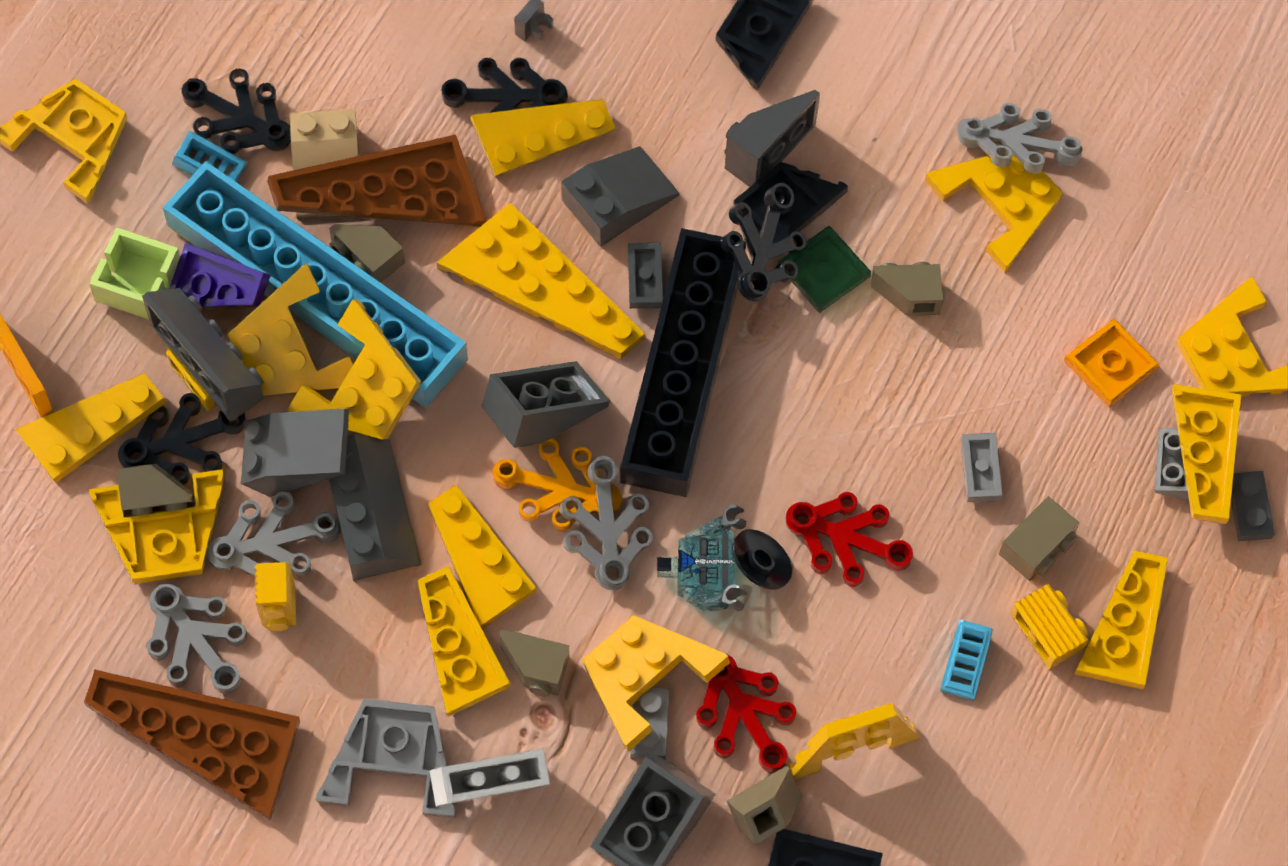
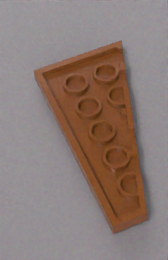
M456 135L268 176L267 180L277 211L480 227L487 222Z
M94 670L84 701L86 707L269 820L272 819L300 724L299 716Z

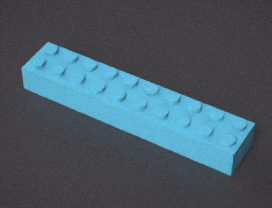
M207 161L164 205L163 211L167 226L196 247L271 275L264 293L267 297L275 292L300 267L308 263L320 292L290 305L289 309L294 316L355 359H357L362 351L364 343L340 328L337 324L352 299L361 301L371 319L377 322L384 331L383 335L393 348H397L421 380V384L412 399L424 408L429 406L468 360L465 341Z

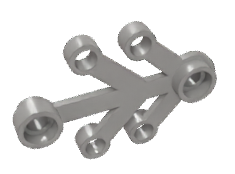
M1012 103L1003 104L999 114L982 121L977 118L964 119L957 126L959 141L967 147H980L991 157L992 163L998 167L1008 166L1013 154L1024 164L1023 166L1026 171L1030 173L1041 172L1045 157L1039 152H1029L1026 148L1055 153L1056 161L1064 166L1077 165L1080 162L1083 151L1080 141L1074 137H1064L1059 142L1028 136L1038 130L1045 131L1049 129L1052 115L1042 109L1035 110L1031 120L1004 131L997 130L996 128L1004 124L1012 125L1017 123L1020 109ZM994 142H1000L1003 145L997 146Z
M601 456L596 458L588 468V477L592 483L596 484L599 521L582 507L581 501L576 497L566 498L560 505V513L566 519H575L602 543L603 555L589 545L584 534L578 530L570 531L564 537L563 546L570 553H579L596 568V580L603 588L618 590L629 580V563L640 550L647 548L651 544L653 535L646 527L637 528L630 536V543L619 555L616 541L637 516H641L647 511L649 501L643 494H634L627 501L626 509L614 522L610 483L617 476L618 468L614 460ZM602 468L606 472V478H599L596 475V469ZM633 500L641 501L643 509H635L632 504ZM566 503L574 504L576 513L568 512L566 510ZM636 534H644L646 536V543H639L636 539ZM572 536L577 537L580 541V546L573 547L569 542V538ZM608 568L616 571V579H610L607 576L606 570Z
M281 491L273 497L274 507L255 537L241 541L249 526L256 523L261 517L258 503L253 500H247L240 505V517L229 534L214 539L208 547L207 556L211 565L217 569L229 570L237 567L255 577L254 567L259 563L245 555L259 552L278 563H290L292 573L302 577L311 570L309 557L304 553L293 554L279 546L315 537L322 543L333 542L340 534L338 518L331 513L324 512L318 514L311 523L275 532L285 515L291 513L294 509L292 495L286 491ZM282 499L290 501L286 507L277 505ZM248 508L256 510V513L252 516L244 514ZM323 521H329L332 523L331 526L327 529H322L319 527L320 523ZM222 548H229L231 550L226 556L218 554ZM297 561H305L307 563L302 569L294 567Z
M162 584L156 587L149 599L150 607L157 616L152 638L147 643V650L151 658L155 660H162L167 657L169 645L166 641L170 620L172 619L179 628L172 664L167 669L169 682L174 686H182L187 683L189 672L186 666L190 646L192 645L212 672L211 680L214 688L223 694H229L237 690L241 683L237 667L231 663H223L204 637L226 639L230 645L240 646L247 639L245 627L237 622L227 625L190 620L184 610L206 612L209 618L220 620L227 613L225 601L218 596L209 599L184 596L182 590L173 584ZM165 598H172L174 600L170 606H163L161 604ZM212 605H222V609L219 612L214 613L210 611ZM234 630L242 632V635L237 639L230 637V633ZM154 645H164V649L161 652L152 651ZM176 670L184 671V675L179 679L172 678V673ZM230 676L233 678V681L229 685H222V678Z

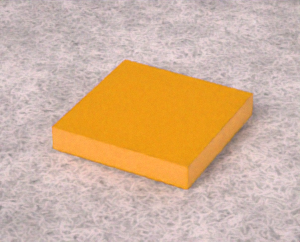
M1115 318L1064 358V362L1109 408L1156 372L1160 366Z

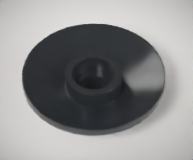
M752 529L744 530L734 538L732 543L733 558L740 571L751 582L765 589L777 590L784 587L790 581L792 576L790 559L775 539L764 532Z

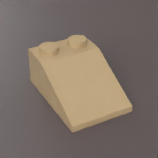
M355 109L290 113L293 170L359 156L358 124ZM296 212L297 219L337 216Z

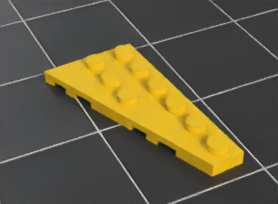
M511 203L506 205L436 262L437 269L446 273L449 271L463 278L464 282L472 286L477 285L492 292L494 297L538 319L542 317L554 323L556 328L564 332L568 330L584 338L585 342L619 359H622L645 339V332Z

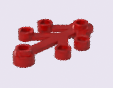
M843 492L838 498L815 507L807 502H798L790 506L786 512V525L794 534L803 536L812 556L811 568L818 574H824L830 570L832 557L827 551L823 550L817 533L830 538L844 569L843 580L851 587H856L862 583L864 569L861 565L857 564L849 545L885 559L888 567L896 571L905 570L912 562L913 549L906 541L895 540L887 545L855 532L871 525L875 528L884 527L889 519V510L884 505H874L870 511L835 524L824 520V518L838 512L842 515L853 514L858 502L857 497L853 493ZM850 500L853 505L847 508L841 505V501ZM876 512H880L885 516V518L882 520H876L873 517V514ZM804 516L808 519V523L800 524L796 518ZM900 554L904 557V561L895 562L892 556ZM818 558H824L828 562V564L825 566H819L816 564L815 560ZM849 571H856L860 577L851 579L847 573Z
M726 654L730 662L724 668L726 674L722 676L716 675L708 682L703 705L698 708L696 713L697 724L706 729L716 724L718 714L715 708L723 689L730 701L721 733L714 741L713 749L715 754L721 758H728L734 753V735L740 718L760 751L758 758L760 766L767 772L775 773L785 767L788 756L787 750L781 743L770 740L754 712L775 717V720L780 725L787 726L794 722L796 708L790 702L778 703L742 693L736 682L756 686L760 694L772 696L777 692L778 678L770 672L761 674L739 668L736 661ZM764 680H771L774 683V687L766 689L761 683ZM788 709L791 711L792 716L783 718L779 715V711ZM703 712H710L713 715V719L704 721L700 715ZM726 741L731 745V748L727 751H722L718 748V744ZM768 755H776L779 758V762L770 764L767 762L766 757Z

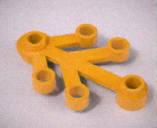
M552 438L539 444V455L548 462L556 478L520 469L519 465L511 459H502L493 467V480L502 489H511L520 483L551 492L537 500L528 498L520 503L519 515L526 522L535 521L540 514L561 504L568 497H576L579 500H583L582 507L590 514L594 512L599 514L596 484L592 483L588 477V468L592 463V454L586 447L574 449L571 455V462L576 469L582 471L589 487L576 484L559 455L558 442ZM552 446L555 448V451L548 454L543 451V448ZM578 455H585L588 459L585 462H578L575 458ZM509 467L513 471L509 475H504L500 470ZM610 483L613 513H615L622 504V494L616 485ZM532 506L535 508V512L533 514H526L523 512L524 508ZM576 507L570 510L566 508L568 512L576 513ZM557 508L552 514V524L559 531L568 530L572 523L576 522L575 519H568L565 523L557 522L556 518L561 515L560 508Z

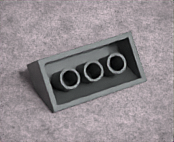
M180 288L151 291L142 295L151 327L230 422L264 399L261 388L264 382L259 373L253 367L247 369L242 363L244 359L238 348L233 343L226 344L221 338L223 333L213 319L207 321L201 314L203 309L194 296L187 297Z
M359 434L347 435L345 475L331 478L329 481L353 581L421 565L390 440H382Z

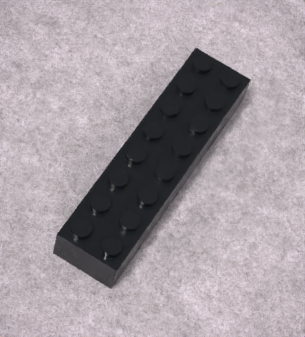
M681 228L620 467V483L687 497L738 289V278L741 274L733 255L722 249V236ZM730 238L731 245L735 247L733 239ZM744 241V245H743V248H744L745 251H746V241Z

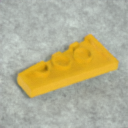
M603 99L470 116L494 177L601 137L616 129Z
M143 373L15 430L55 483H58L167 401L148 376Z
M1173 384L1171 390L1192 519L1227 524L1230 513L1241 394Z
M454 485L428 503L430 513L450 556L456 575H458L466 599L482 630L537 593L535 585L457 485Z

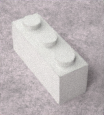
M543 749L445 766L430 771L436 806L533 789L550 784Z

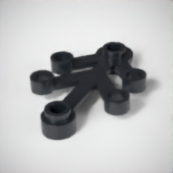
M483 58L479 61L478 74L484 80H492L500 88H467L466 84L459 79H449L441 88L442 100L451 108L461 107L465 102H500L489 113L513 110L522 102H533L528 107L533 108L566 104L568 99V91L560 81L556 79L544 80L529 67L528 61L524 58L512 60L510 63V74L516 80L524 79L533 88H521L497 67L496 61L492 58ZM486 66H490L493 68L491 71L488 72L482 70ZM518 66H522L525 68V70L519 72L516 71L515 68ZM453 94H458L460 96L458 98H450V96ZM550 94H554L557 96L556 98L552 99L547 98V96Z
M237 68L229 74L230 85L236 92L239 107L208 91L207 85L200 79L191 78L183 84L181 92L183 100L188 106L197 108L205 104L229 117L211 121L207 117L197 118L193 123L194 133L202 138L209 139L212 135L224 133L220 138L221 147L232 154L237 153L241 149L264 145L272 151H281L291 143L290 125L283 120H279L275 104L277 98L276 89L272 84L262 83L256 89L257 99L264 106L266 121L254 115L248 90L249 76L244 69ZM238 77L244 78L242 82L234 81ZM193 88H200V89H199L198 91H196V92H190V91H189V90H191V89H193ZM266 91L272 93L268 97L261 96V94ZM200 126L209 127L206 131L198 130ZM247 127L256 131L255 133L240 137L235 132H229ZM276 131L281 132L278 136L271 135V133ZM229 140L236 141V143L232 146H227L225 144Z
M777 183L765 192L764 203L767 211L760 235L751 217L752 211L748 204L740 202L729 210L730 220L734 224L741 226L754 255L752 264L743 248L744 240L739 232L731 231L721 238V247L725 252L733 255L741 273L738 278L739 291L749 301L756 302L763 299L767 295L771 284L779 281L788 282L798 275V267L791 260H785L778 264L774 270L764 272L768 260L787 252L795 254L806 246L804 235L798 231H794L785 236L783 240L772 244L781 211L792 206L794 202L792 189L784 183ZM738 209L742 212L743 218L739 216ZM730 238L733 239L735 247L731 245ZM792 238L796 241L797 247L793 244ZM784 267L788 269L789 275L785 273Z
M193 393L184 394L179 401L180 407L163 438L151 441L157 428L165 426L169 420L167 409L162 405L147 416L148 418L137 438H130L120 446L118 451L119 462L124 468L157 464L172 477H174L173 474L176 471L182 470L185 474L181 478L175 479L184 485L190 479L188 467L181 462L170 463L156 455L168 451L202 465L204 472L221 470L222 460L217 452H206L189 444L222 432L227 434L240 433L246 427L245 412L236 418L239 420V423L234 426L227 424L229 419L220 410L218 419L184 430L190 417L197 415L201 410V403L197 395ZM189 401L196 402L193 408L184 407ZM157 412L164 414L161 419L155 420L152 418ZM135 452L142 454L136 460L130 459V456ZM209 459L217 460V464L209 467L205 465Z

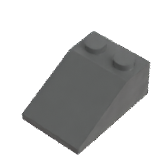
M812 90L748 114L740 123L735 122L725 136L727 138L724 151L725 169L747 186H752L778 163L782 162L816 126L820 93L817 90Z
M641 146L587 164L561 181L562 201L600 247L679 196V191Z
M574 361L490 374L482 407L511 445L516 448L544 443L607 408L610 401L579 363Z
M346 409L279 412L269 413L246 421L241 484L268 497H272L281 491L289 492L345 475L349 411Z
M660 755L646 756L590 847L617 866H666L698 824L716 794Z

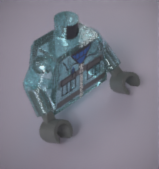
M737 505L728 506L724 510L723 516L721 515L687 533L684 538L678 540V557H657V577L677 578V595L684 597L685 601L703 612L724 610L730 606L736 611H741L744 608V604L740 600H736L738 596H745L747 593L741 587L734 584V558L732 554L734 531H730L731 526L736 529L746 527L747 522L744 519L738 518L735 520L737 514L743 513L744 509Z

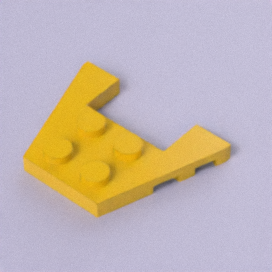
M75 78L40 99L41 103L25 111L22 109L13 114V119L0 126V144L14 152L34 129L42 132L83 160L63 183L65 189L88 204L94 195L127 121V115L124 110Z
M1013 154L1010 164L1006 167L994 165L991 157L988 155L928 172L925 181L942 201L970 184L1009 228L1008 232L988 244L986 252L1003 272H1006L1011 267L1017 255L1023 251L1029 239L1040 228L1061 200L1063 194L1043 170L1039 173L1026 171L1023 166L1024 164Z
M308 263L300 267L286 282L228 333L231 343L238 348L244 360H242V363L247 369L253 367L261 376L264 382L261 385L263 396L298 392L301 385H307L314 391L340 388L354 364L349 355L317 369L289 309L290 305L320 292Z
M1253 277L1247 279L1177 340L1176 344L1200 388L1241 394V397H1248L1252 393L1267 392L1269 395L1282 394L1283 391H1288V365L1268 372L1238 317L1264 308L1267 302Z
M352 299L337 325L364 343L362 351L331 402L309 386L301 385L287 412L346 409L349 411L348 430L385 440L390 436L420 386L421 380L397 348H393L383 335L384 331L365 311L366 307L358 299Z
M223 469L192 474L196 506L181 510L125 517L124 510L121 509L118 485L89 489L90 497L133 584L204 573L207 550L211 542L225 481Z
M635 615L630 617L582 659L583 665L628 752L652 732L651 725L631 705L680 662L685 663L706 683L730 663L728 656L724 652Z
M888 703L824 724L807 742L809 748L797 753L795 756L797 763H788L786 766L790 768L794 779L820 772L822 760L834 757V760H842L853 755L855 749L867 746L868 749H875L887 743L890 749L917 740L919 735L915 725L910 723L907 717H903L902 712L893 703Z

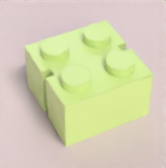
M116 227L104 251L106 260L101 258L89 282L95 302L149 319L142 295L151 291L169 289L180 259L179 250L177 247Z

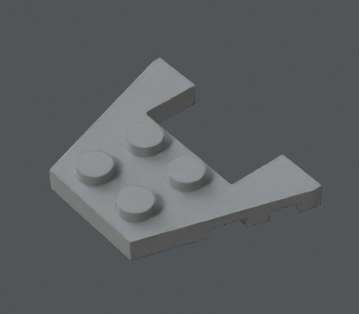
M363 699L338 755L333 760L328 770L329 773L316 795V802L349 806L354 769L427 777L422 813L424 815L455 818L454 803L436 806L430 771L446 766L435 707Z

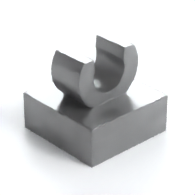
M530 0L514 17L515 35L524 41L530 35L537 40L543 39V31L538 28L539 25H546L550 29L554 27L553 18L549 14L544 13V2L541 0Z

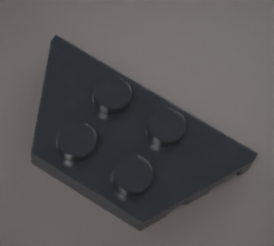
M814 0L736 1L717 31L715 41L754 89L758 90Z
M780 162L733 201V206L740 202L749 205L752 211L751 217L760 235L767 211L764 203L765 192L777 183L787 184L793 191L794 202L792 206L780 213L772 242L774 244L783 240L785 236L794 231L800 232L845 195L848 191V185L841 181L835 184L820 179V174L808 170L801 171L796 166ZM738 209L739 216L743 218L742 212ZM740 226L751 261H753L754 255Z

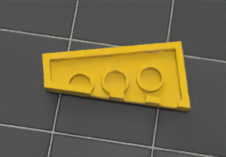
M1133 551L1078 664L1075 675L1141 690L1144 689L1168 558Z
M449 565L418 579L419 593L447 718L510 688V682Z

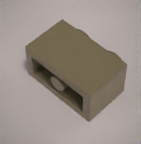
M1048 496L1003 541L999 555L1029 581L1037 573L1043 576L1055 563L1053 557L1060 550L1064 553L1067 552L1077 541L1078 537L1075 533L1080 522Z

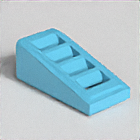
M189 131L177 151L172 165L185 172L194 174L202 166L199 162L203 155L206 154L210 156L207 162L212 166L216 159L222 161L218 168L222 173H224L228 164L234 166L229 177L237 182L248 162ZM192 149L198 151L194 159L188 157Z
M959 620L940 692L974 701L993 632L992 628ZM960 648L978 653L979 655L977 658L959 653L958 650ZM955 662L967 666L975 667V670L973 672L959 667H955L954 665ZM951 676L971 680V685L951 681Z

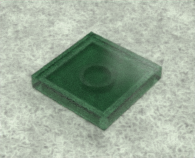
M830 225L807 240L803 250L795 254L789 253L778 261V264L785 260H791L797 265L798 275L790 281L819 313L871 277V270ZM784 267L785 273L789 275L788 269Z

